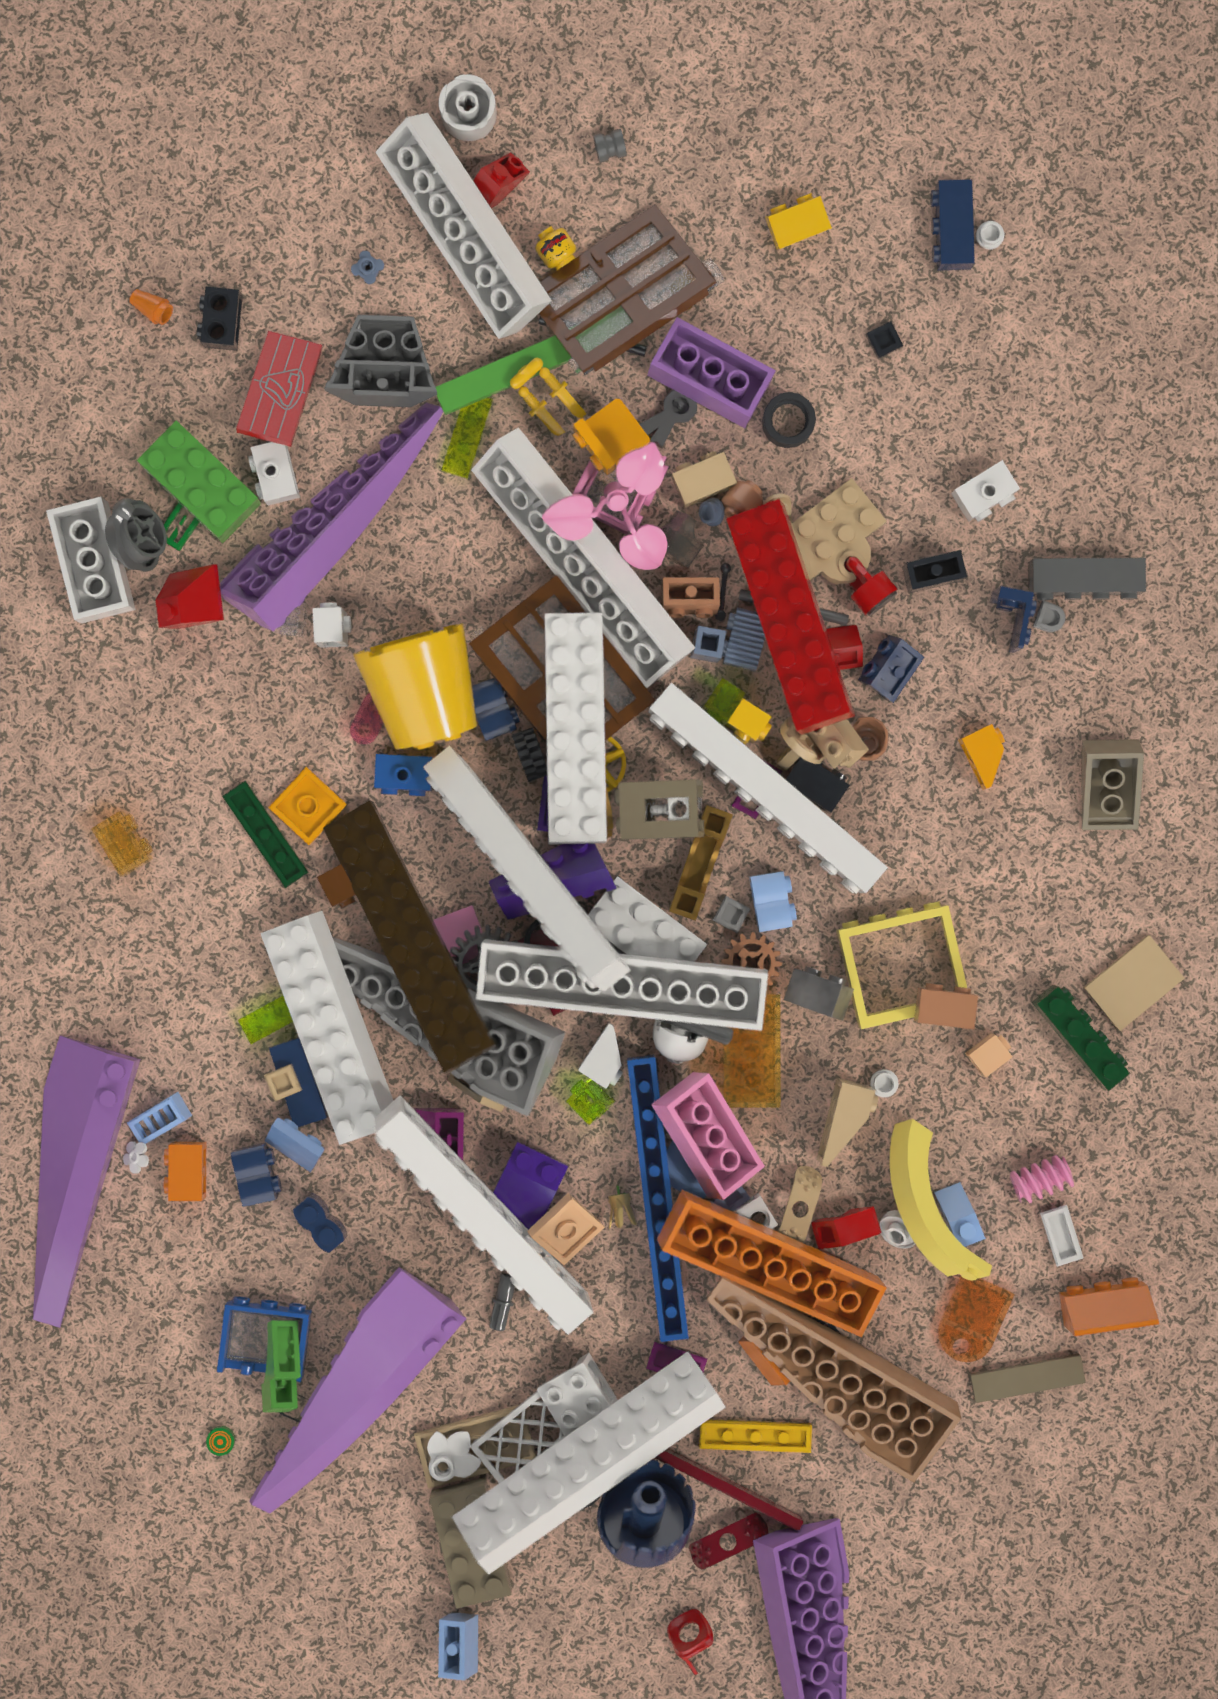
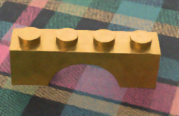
M708 805L705 806L700 819L704 820V837H694L668 910L669 912L696 921L713 867L733 814Z

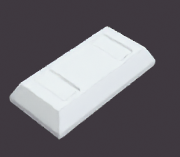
M1067 1205L1041 1212L1040 1215L1056 1266L1083 1259Z

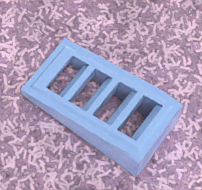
M176 1092L128 1121L127 1124L138 1142L146 1144L184 1122L192 1114L179 1092ZM160 1109H163L170 1123L167 1124L159 1111ZM150 1115H153L160 1129H156L149 1117ZM141 1120L145 1122L150 1130V1135H146L139 1123Z

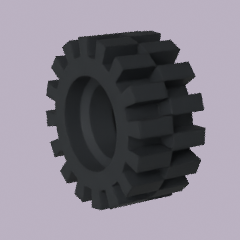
M533 727L512 734L528 782L547 776V765Z

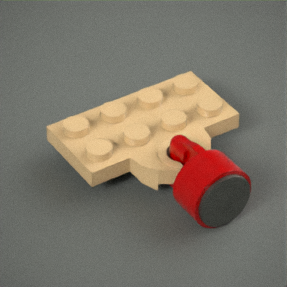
M851 478L791 525L810 581L821 574L827 581L836 585L848 583L855 591L850 598L865 616H871L898 594V588L884 571L877 573L873 577L866 571L871 560L870 546L866 538L886 523V519Z

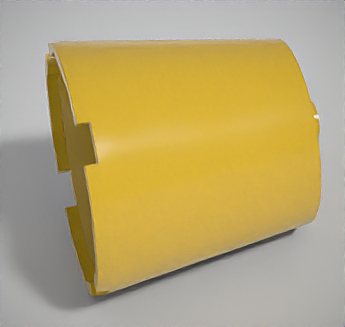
M463 623L445 626L442 631L436 633L433 630L370 647V651L365 652V650L353 653L354 660L395 749L414 747L419 750L434 745V741L440 739L445 741L462 737V732L477 726Z

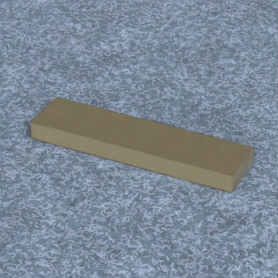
M1080 1354L970 1374L975 1403L1086 1383Z

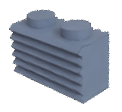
M737 607L735 614L730 613L726 629L731 630L729 641L724 640L723 664L755 672L758 667L765 635L757 612Z

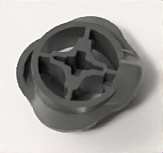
M123 498L115 503L112 515L107 520L105 526V537L111 552L129 570L143 572L153 570L159 562V555L166 548L167 535L163 522L156 512L144 501Z

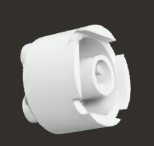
M460 75L455 77L449 84H446L440 93L439 109L442 122L447 132L453 137L463 141H475L486 137L492 130L497 116L495 97L483 79L475 75ZM467 105L472 106L469 111H464Z

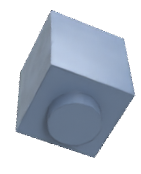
M698 626L694 631L692 644L695 649L691 651L690 658L718 663L722 658L726 631Z

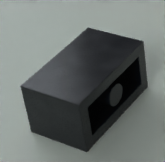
M961 550L906 562L902 566L908 594L962 582L967 578Z
M800 757L785 780L812 803L827 813H832L850 786L845 782L847 777L836 769H833L831 772L822 767L823 761L820 764H813Z

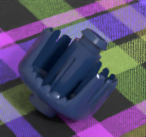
M652 1459L602 1495L598 1507L597 1527L600 1538L607 1550L621 1562L639 1568L661 1566L674 1559L685 1547L694 1523L696 1502L693 1500L692 1488L689 1484H686V1478L681 1473L676 1475L673 1466L666 1463L660 1468L659 1461Z

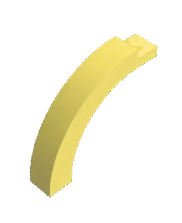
M914 1119L895 1124L890 1145V1176L897 1208L911 1238L924 1256L946 1276L960 1274L967 1280H976L990 1276L992 1265L972 1253L955 1238L944 1223L935 1204L928 1172V1155L933 1132Z

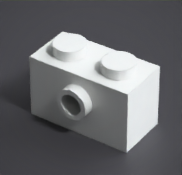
M274 442L251 447L252 456H248L252 473L257 472L259 483H255L259 500L264 499V502L269 506L300 498L288 447Z
M1002 460L955 489L951 495L968 522L976 518L977 522H980L992 514L990 508L998 503L1002 508L1015 500L1014 494L1020 487Z
M320 603V608H313L314 643L320 648L348 646V633H351V617L347 616L345 610L337 606V603Z

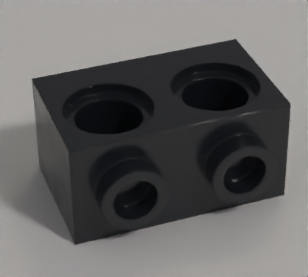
M205 286V295H201L199 301L200 312H203L202 323L197 325V339L200 340L204 348L238 351L243 295L239 289ZM223 299L227 301V305L223 310H214V305L218 300ZM215 328H224V334L220 338L215 339L211 337V333Z

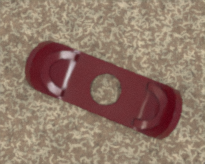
M753 1513L691 1543L689 1550L692 1561L701 1570L711 1567L754 1546L753 1540L769 1534L768 1526L760 1514ZM730 1533L736 1538L734 1549L724 1550L721 1547L720 1538L723 1534Z

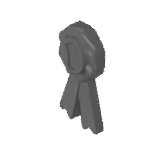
M672 390L664 399V411L642 422L640 426L647 435L658 429L651 438V442L657 443L662 448L675 423H688L697 413V402Z

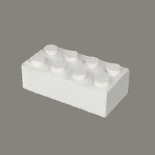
M97 497L46 510L74 620L82 624L136 610L125 567L113 555L106 541L105 526L111 516L108 501L102 497Z
M618 876L614 880L617 889L606 890L588 914V917L603 936L628 955L695 962L707 946L704 941Z

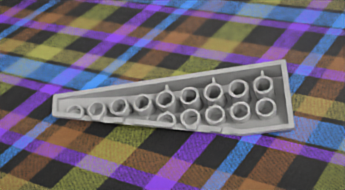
M332 937L353 994L361 999V1003L364 1006L375 1010L381 1015L380 1018L414 1045H420L429 1052L428 1056L438 1061L387 957ZM468 989L496 1047L450 1073L470 1084L469 1088L477 1094L525 1116H529L558 1057L566 1032L502 1003L476 1000L477 993Z

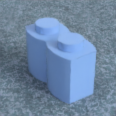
M784 871L749 876L758 931L764 932L793 927L792 920H797L794 903L789 904L787 893L792 892L790 876H784Z

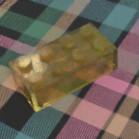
M766 993L762 1030L728 1027L733 1030L732 1040L728 1045L722 1044V1096L729 1108H781L780 994Z

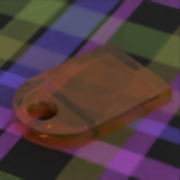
M960 1275L938 1326V1339L943 1350L951 1358L960 1362H974L983 1358L992 1348L1015 1294L981 1278L967 1280ZM958 1339H965L968 1342V1349L962 1354H958L953 1350V1344Z

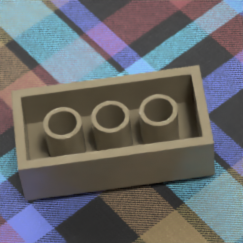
M486 1477L432 1490L429 1498L456 1609L510 1596L512 1593V1582L507 1562L488 1574L477 1562L452 1518L453 1515L489 1491Z

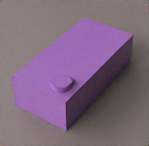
M677 317L653 358L647 376L735 424L746 428L771 383L776 370Z

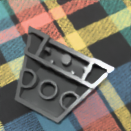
M357 315L345 341V348L340 359L336 361L334 372L324 387L326 392L355 406L411 408L436 396L437 390L430 373L429 364L425 357L414 317Z

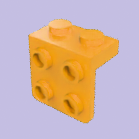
M618 398L607 404L586 421L581 418L573 424V431L575 433L572 436L581 449L586 447L592 455L589 457L591 463L598 471L603 470L607 476L616 470L619 460L625 454L650 443L649 436L623 401Z

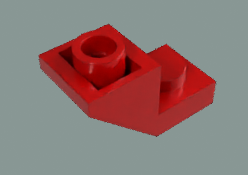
M874 1206L853 1208L841 1216L821 1218L811 1222L818 1249L843 1247L882 1233Z

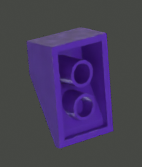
M517 1141L493 1193L529 1230L546 1214L568 1169V1165Z

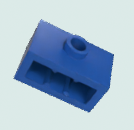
M376 754L374 788L381 789V794L398 795V790H409V796H425L426 791H432V786L426 780L429 774L423 767L434 758Z

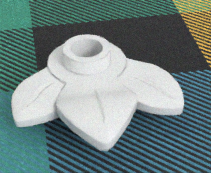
M438 1431L431 1436L427 1450L431 1457L429 1472L435 1480L445 1482L454 1476L466 1478L479 1468L481 1460L468 1453L471 1443L469 1432H455L447 1439ZM445 1462L448 1464V1469L442 1471L438 1468V1464Z

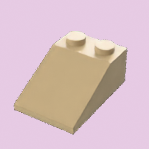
M840 1078L836 1079L817 1155V1160L822 1166L828 1167L869 1119L870 1112H875L878 1096H875V1090L870 1086Z

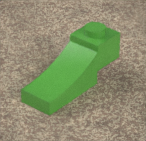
M270 1321L267 1323L266 1370L264 1383L261 1384L263 1412H290L298 1408L296 1379L301 1377L298 1321Z

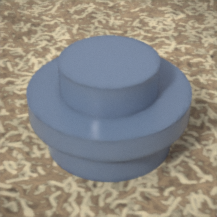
M709 498L700 505L699 517L701 521L709 526L721 524L724 519V506L719 499Z

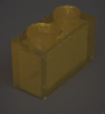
M123 811L115 813L91 828L120 877L127 876L153 860L150 854L153 852L152 846L145 837L142 839L139 837L135 830L139 826L130 813L126 815Z

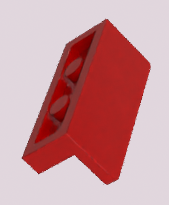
M857 625L827 628L826 630L839 669L863 667V645Z

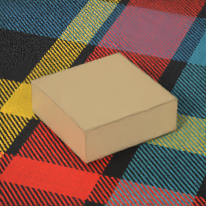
M292 1064L264 1075L274 1101L302 1090Z

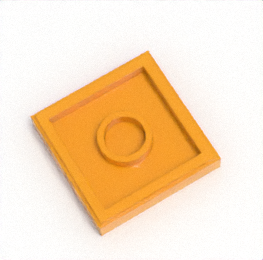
M305 767L268 808L310 846L324 831L323 828L330 824L347 804L308 767Z

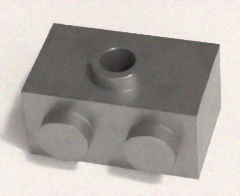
M807 966L805 971L794 968L783 1000L843 1021L854 990L845 986L846 980L830 975L829 979L820 977L821 971Z

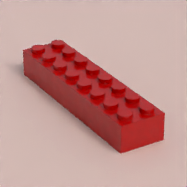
M780 499L726 518L796 731L803 735L854 717L855 714L785 505Z

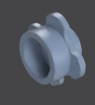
M362 251L358 262L352 265L351 272L354 276H360L367 284H373L379 271L384 269V262L381 259L373 258L369 251ZM366 265L370 266L369 270L365 269Z

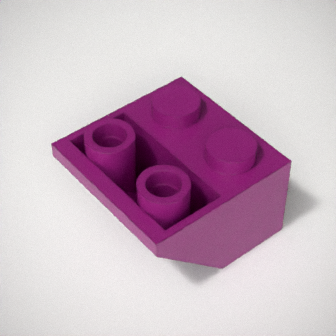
M413 1108L463 1161V1108Z

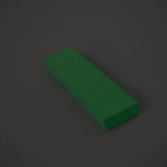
M243 781L222 796L285 888L309 873L247 781Z

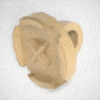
M789 716L780 725L781 735L788 744V747L776 762L783 770H787L799 757L813 764H820L825 759V756L808 733L801 735L796 731L792 716Z

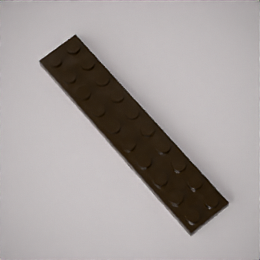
M369 800L325 826L323 830L352 883L351 886L443 1072L448 1074L496 1047L374 802Z

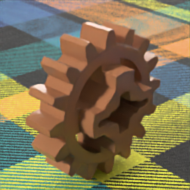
M755 932L750 933L749 939H746L742 933L739 934L740 941L738 943L731 939L730 943L733 947L731 950L724 948L723 951L728 954V958L721 959V963L733 966V957L736 953L740 957L739 967H745L747 964L745 958L747 956L754 958L761 954L756 960L758 969H764V958L769 955L770 966L767 984L772 986L771 976L779 977L780 975L775 971V967L782 966V962L775 960V957L781 954L780 951H772L771 949L775 944L774 941L766 944V936L762 934L759 939H756ZM758 944L761 947L756 951H748L743 945Z

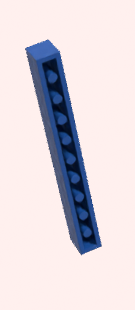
M655 1055L627 1058L660 1341L689 1339L680 1261L678 1257L662 1251L657 1241L673 1208L664 1127L651 1105L660 1098Z

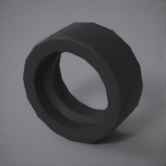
M793 392L780 393L772 398L765 407L762 418L763 432L768 440L776 446L783 448L798 447L806 442L812 434L816 423L815 409L810 401L801 394ZM782 405H796L805 415L804 428L795 436H783L773 426V414Z

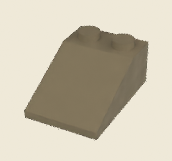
M1139 739L1082 740V830L1139 829L1144 751Z

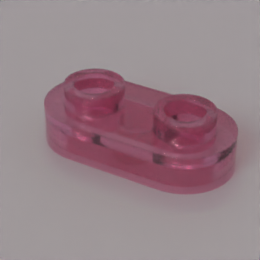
M370 693L365 696L350 727L351 737L362 745L373 743L384 725L379 712L374 711L372 708L374 701ZM362 726L370 728L369 735L362 736L360 734Z

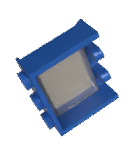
M233 1297V1300H229L225 1304L217 1372L222 1373L225 1368L241 1370L240 1374L251 1375L254 1371L265 1373L268 1346L267 1323L270 1321H298L301 1377L296 1379V1382H301L305 1373L312 1310H307L306 1305L299 1303H290L289 1307L278 1306V1302L274 1300H261V1304L250 1303V1298Z

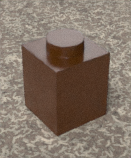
M342 864L317 877L332 907L339 905L343 909L356 902L354 898L356 894L351 886L352 883Z

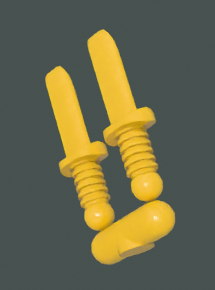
M534 358L524 365L510 380V386L513 389H519V396L523 397V400L532 409L528 414L531 417L536 414L551 433L560 436L565 431L544 407L547 402L544 399L539 402L532 392H529V389L523 386L539 370L540 377L544 378L545 383L553 390L549 394L552 398L557 396L577 418H583L587 413L565 389L568 385L567 382L564 380L560 383L553 373H550L548 368H542L543 361L540 358Z

